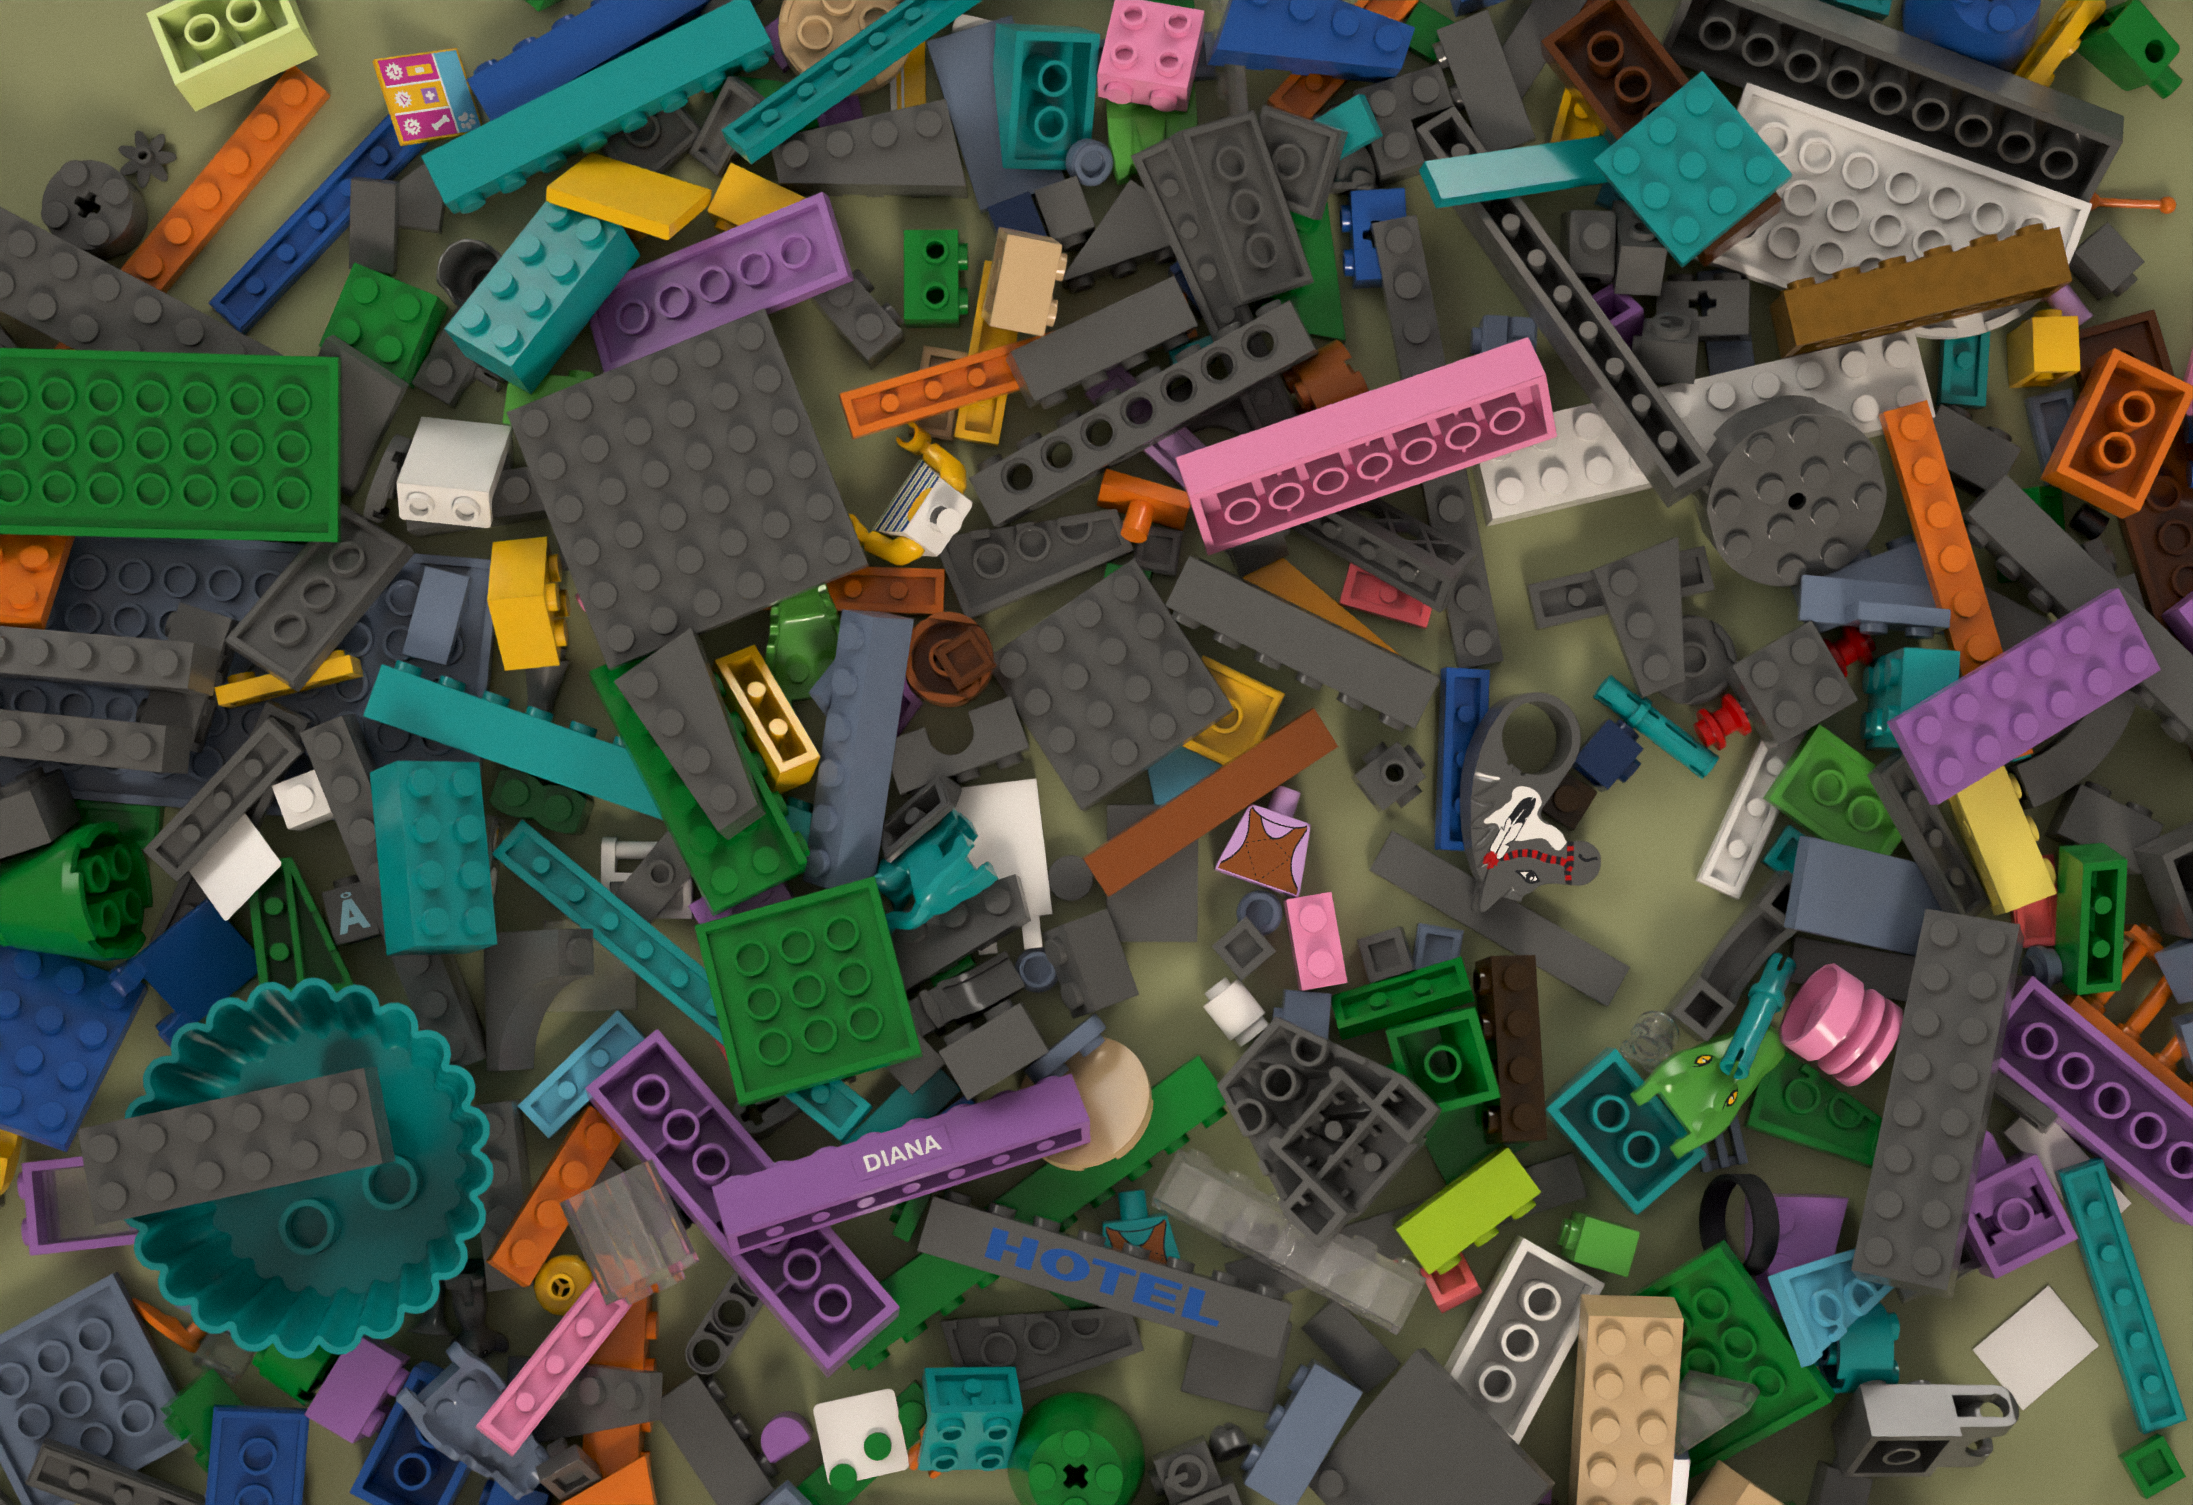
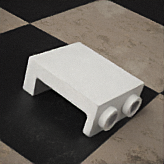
M421 417L396 482L400 518L404 520L489 528L493 521L492 499L501 472L512 469L514 463L512 426Z

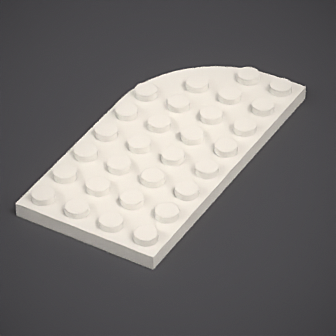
M1747 83L1736 110L1792 173V178L1776 191L1782 199L1779 213L1709 265L1730 273L1741 274V277L1782 291L1788 289V283L1804 278L1814 277L1816 284L1833 278L1832 273L1846 268L1860 266L1861 273L1869 272L1871 269L1878 267V262L1897 256H1906L1907 262H1911L1923 257L1924 251L1944 245H1951L1953 252L1958 251L1961 248L1970 246L1969 241L1986 235L1997 234L1998 241L2015 235V230L2038 223H2043L2044 230L2060 227L2069 264L2077 248L2092 204ZM2041 299L1913 329L1916 337L1967 338L2004 326L2031 309Z

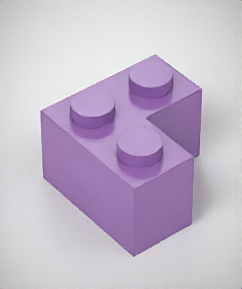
M364 1334L361 1343L353 1351L339 1356L304 1415L352 1444L365 1437L371 1438L375 1432L380 1433L392 1410L388 1406L389 1403L400 1392L410 1375V1372L404 1368L411 1357L380 1339H372Z

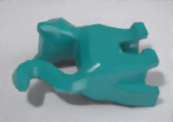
M955 809L943 817L941 823L936 828L922 835L891 863L882 858L878 864L874 876L879 892L891 900L894 910L885 914L890 934L897 928L916 929L933 916L948 912L962 901L979 894L998 880V876L990 862L987 861L976 869L967 855L970 850L975 847L974 841L978 834L973 823ZM913 893L915 903L910 912L901 911Z

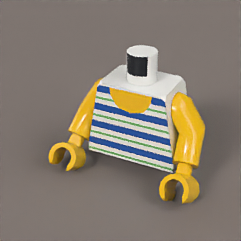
M913 422L908 423L915 431L913 439L905 442L896 436V442L914 455H923L922 460L919 459L872 529V532L868 533L867 528L853 514H849L861 546L864 545V550L894 565L900 566L906 565L921 556L937 557L952 536L960 530L962 521L973 504L964 494L967 489L964 465L938 443L931 444V435Z

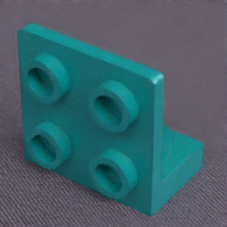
M1016 1367L924 1368L922 1385L927 1420L917 1459L918 1469L920 1471L935 1470L937 1472L1006 1469L1014 1449L1023 1415Z

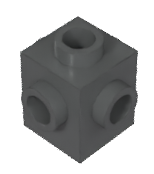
M1382 741L1362 757L1366 766L1351 777L1378 813H1381L1395 801L1402 808L1422 792L1417 784L1426 778L1421 771L1426 765L1411 745L1408 744L1403 748L1397 741L1388 748ZM1387 768L1396 770L1398 774L1397 782H1392L1387 778Z

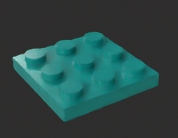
M1703 71L1593 160L1594 166L1682 268L1792 178V173Z

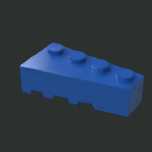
M1228 0L1207 65L1224 66L1225 64L1246 66L1245 69L1264 71L1267 68L1291 71V74L1308 76L1312 73L1331 75L1334 79L1379 83L1395 78L1401 71L1415 27L1342 0Z

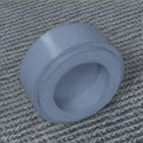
M1088 138L1079 140L1071 146L1067 153V172L1070 177L1077 175L1079 183L1083 185H1099L1108 178L1112 171L1113 157L1111 151L1099 141Z
M1262 890L1246 894L1240 900L1236 910L1238 923L1247 916L1263 936L1277 929L1283 914L1279 900L1273 894Z

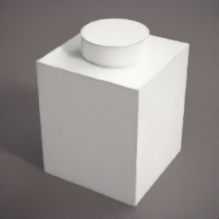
M315 770L272 786L288 829L304 831L334 819Z

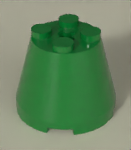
M105 821L86 824L59 836L50 843L29 849L6 859L0 864V945L99 961H113L134 956L145 943L146 936L141 932L144 909L153 907L150 874L138 843H128L119 831L118 823Z
M1079 1391L1056 1393L1034 1404L1022 1416L1014 1449L1008 1461L1007 1471L1012 1490L1021 1505H1131L1143 1482L1145 1452L1137 1426L1127 1412L1111 1399L1097 1393ZM1071 1464L1077 1468L1083 1464L1087 1468L1084 1476L1080 1474L1067 1476L1068 1472L1065 1467Z

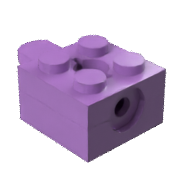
M1986 1130L1965 1237L1982 1265L1978 1269L1980 1274L1997 1279L2078 1239L2037 1154L2018 1152L2005 1159L1993 1134Z

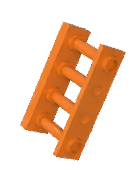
M2140 923L2138 926L2136 924H2124V939L2130 944L2123 952L2122 983L2144 956L2160 968L2154 954L2164 949L2161 945L2163 938L2151 927ZM2164 975L2126 1023H2119L2117 1026L2103 1015L2106 1012L2104 1005L2116 991L2089 995L2083 994L2081 997L2079 995L2064 994L2061 999L2193 1107V1082L2191 1081L2187 1084L2175 1074L2178 1070L2176 1064L2183 1056L2176 1034L2161 1053L2155 1052L2151 1055L2139 1045L2142 1041L2140 1034L2173 995Z

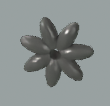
M139 130L135 133L136 148L126 145L118 148L123 156L130 159L120 169V173L123 176H127L137 172V182L142 189L147 186L151 174L162 182L168 181V175L160 164L174 162L177 156L172 152L161 151L166 141L164 134L157 135L149 143L144 133Z

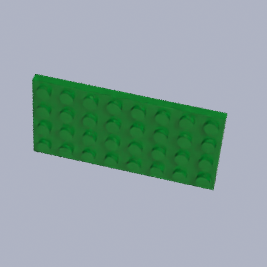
M0 348V534L341 542V357Z

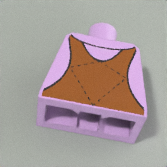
M1279 785L1273 790L1267 809L1250 804L1220 855L1214 870L1289 897L1298 898L1311 824L1293 818L1301 793Z

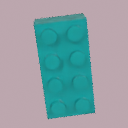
M546 201L444 329L465 357L532 394L640 257V254L621 225Z
M395 761L370 772L387 956L470 954L496 945L497 935L479 762Z

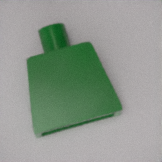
M2128 0L2106 9L2095 22L2085 28L2079 37L2081 43L2076 51L2124 91L2128 92L2148 85L2161 99H2165L2183 81L2169 66L2170 62L2180 52V46L2140 0Z

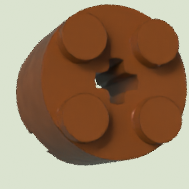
M1336 339L1318 348L1319 354L1292 366V369L1280 375L1287 392L1290 395L1295 393L1300 406L1295 408L1297 415L1369 392L1360 371L1355 372L1349 364H1345L1344 361L1352 357L1339 340Z
M939 612L925 618L912 629L906 678L913 690L922 699L933 705L947 708L966 705L977 700L986 690L992 679L993 670L961 691H958L946 671L943 670L940 662L936 661L937 657L933 653V651L972 627L994 660L993 648L987 634L970 617L956 612Z

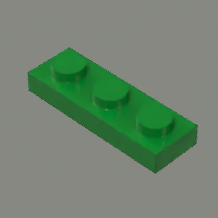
M1462 956L1331 996V1003L1342 1041L1475 1001Z

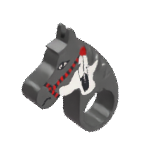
M1532 692L1514 694L1499 700L1487 711L1475 729L1466 750L1460 782V817L1466 857L1476 880L1471 900L1472 911L1485 912L1499 898L1522 902L1524 895L1531 893L1537 887L1544 884L1585 885L1590 883L1599 873L1601 855L1594 845L1586 841H1566L1563 834L1556 827L1547 823L1541 817L1542 808L1576 761L1581 744L1580 727L1575 714L1566 703L1553 695ZM1525 703L1535 705L1543 710L1551 719L1556 732V747L1552 758L1544 768L1533 774L1521 773L1522 771L1512 763L1510 765L1506 763L1509 759L1504 751L1502 741L1506 720L1516 708Z

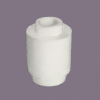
M1224 977L1204 993L1210 1001L1203 1008L1230 1041L1235 1039L1240 1047L1269 1025L1263 1017L1266 1012L1239 978L1230 983Z

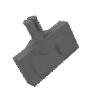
M458 306L456 307V309L454 310V312H453V314L451 315L450 319L448 320L447 324L451 321V319H452V318L455 316V314L459 311L460 307H458ZM443 329L413 379L412 384L455 408L465 389L473 384L476 379L493 388L496 392L500 391L503 386L489 376L504 384L506 380L465 357L445 329Z

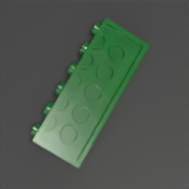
M649 656L612 671L608 669L607 664L589 671V678L712 916H716L805 872L807 865L806 857L810 856L808 845L799 831L792 832L785 819L789 815L786 803L779 791L771 792L764 779L768 775L765 763L757 751L750 752L743 739V737L747 736L746 728L736 711L730 713L727 709L766 814L727 840L716 830L614 682ZM714 671L713 673L723 698L726 696V691L720 677Z

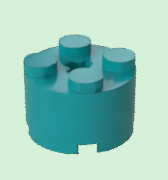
M1879 1301L1866 1315L1856 1319L1847 1328L1848 1332L1838 1341L1831 1343L1822 1352L1823 1355L1814 1363L1815 1366H1819L1821 1374L1835 1393H1854L1860 1384L1872 1380H1882L1887 1384H1898L1899 1367L1894 1359V1341L1898 1339L1900 1333L1897 1314L1895 1312H1887L1884 1305Z

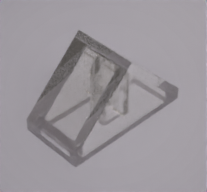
M1689 1370L1679 1385L1675 1454L1677 1456L1683 1454L1747 1413L1760 1393L1755 1384Z

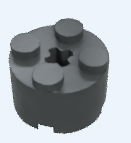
M71 160L66 162L47 184L42 199L41 217L50 232L103 261L111 260L110 258L117 257L123 253L126 255L134 250L143 239L147 230L148 212L138 188L115 168L100 161ZM101 207L97 214L92 212L94 208Z

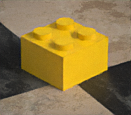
M548 536L492 543L487 602L505 671L560 665L561 646H568V628L563 617L570 616V599L567 589L560 590L558 582L562 581L561 559L559 554L551 553Z

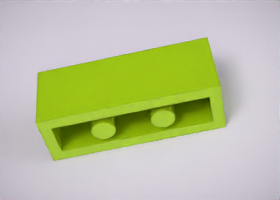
M1502 1144L1393 1224L1392 1227L1425 1272L1430 1275L1437 1270L1439 1275H1442L1462 1260L1458 1253L1474 1243L1476 1247H1480L1499 1233L1496 1226L1511 1215L1516 1220L1536 1206L1533 1198L1539 1195L1541 1191L1509 1147Z

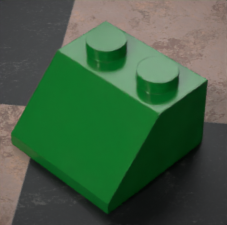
M1476 1006L1430 1014L1390 1026L1385 1031L1397 1072L1408 1076L1442 1108L1441 1113L1501 1098Z

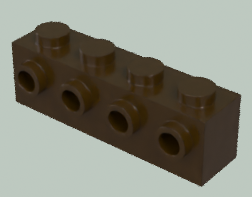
M1489 956L1476 961L1473 972V988L1477 995L1478 1016L1501 1093V1098L1483 1102L1481 1123L1486 1137V1145L1547 1140L1536 956Z

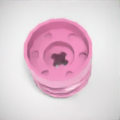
M1835 963L1827 964L1814 972L1790 1001L1780 1025L1779 1041L1807 1061L1818 1060L1819 1068L1829 1075L1833 1074V1077L1845 1086H1857L1868 1079L1882 1065L1893 1049L1900 1034L1903 1010L1891 1000L1884 999V996L1874 989L1864 990L1863 982Z

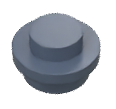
M2041 945L2031 946L2021 962L2022 975L2034 976L2048 989H2051L2054 984H2058L2062 979V963L2058 953L2052 948L2046 949Z
M1043 947L1027 949L1018 957L1015 969L1023 980L1026 990L1036 993L1044 992L1051 989L1058 981L1055 969L1048 961Z

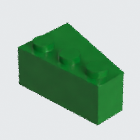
M292 857L280 858L281 866L249 898L259 985L265 982H276L284 985L290 992L296 984L308 978L325 980L332 985L335 992H339L344 987L356 985L338 946H335L334 938L296 860Z

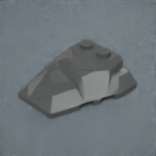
M1275 1017L1217 1084L1243 1137H1248L1260 1159L1257 1164L1263 1176H1269L1281 1199L1278 1201V1204L1284 1216L1317 1248H1321L1336 1236L1352 1218H1357L1366 1211L1424 1145L1427 1139L1425 1134L1435 1124L1442 1111V1108L1408 1076L1393 1071L1281 1017Z

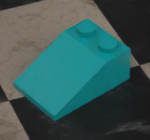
M996 23L993 76L1003 168L1067 170L1066 156L1071 146L1079 140L1092 139L1100 46L1099 33L1080 26Z

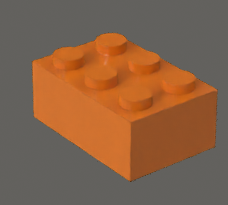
M2116 348L2098 357L2040 480L2121 519L2139 512L2191 404L2193 385Z

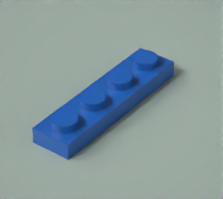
M1441 668L1435 850L1465 851L1460 817L1461 774L1466 750L1473 733L1489 710L1490 670Z

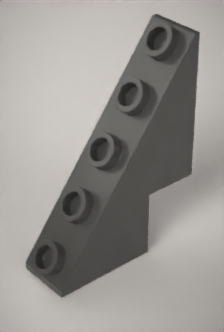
M1131 179L1064 274L1062 280V287L1064 289H1069L1071 294L1083 292L1094 287L1096 279L1111 274L1113 279H1121L1136 273L1138 265L1153 260L1156 265H1162L1177 259L1146 189Z

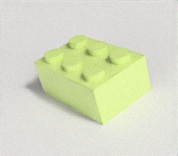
M174 0L146 13L174 84L195 112L318 55L295 0Z

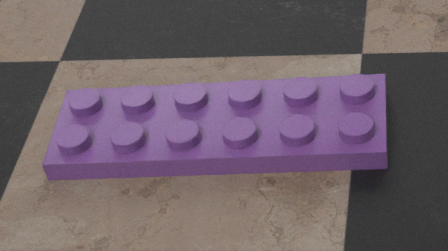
M823 192L628 271L589 320L604 373L765 308L769 315L854 281L829 196Z
M2109 589L1887 721V724L1929 804L1936 805L1954 796L2161 669L2120 589Z

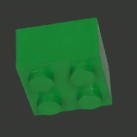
M354 262L318 346L322 347L325 338L335 335L409 384L408 387L414 390L415 386L412 384V381L428 356L449 307L436 295Z

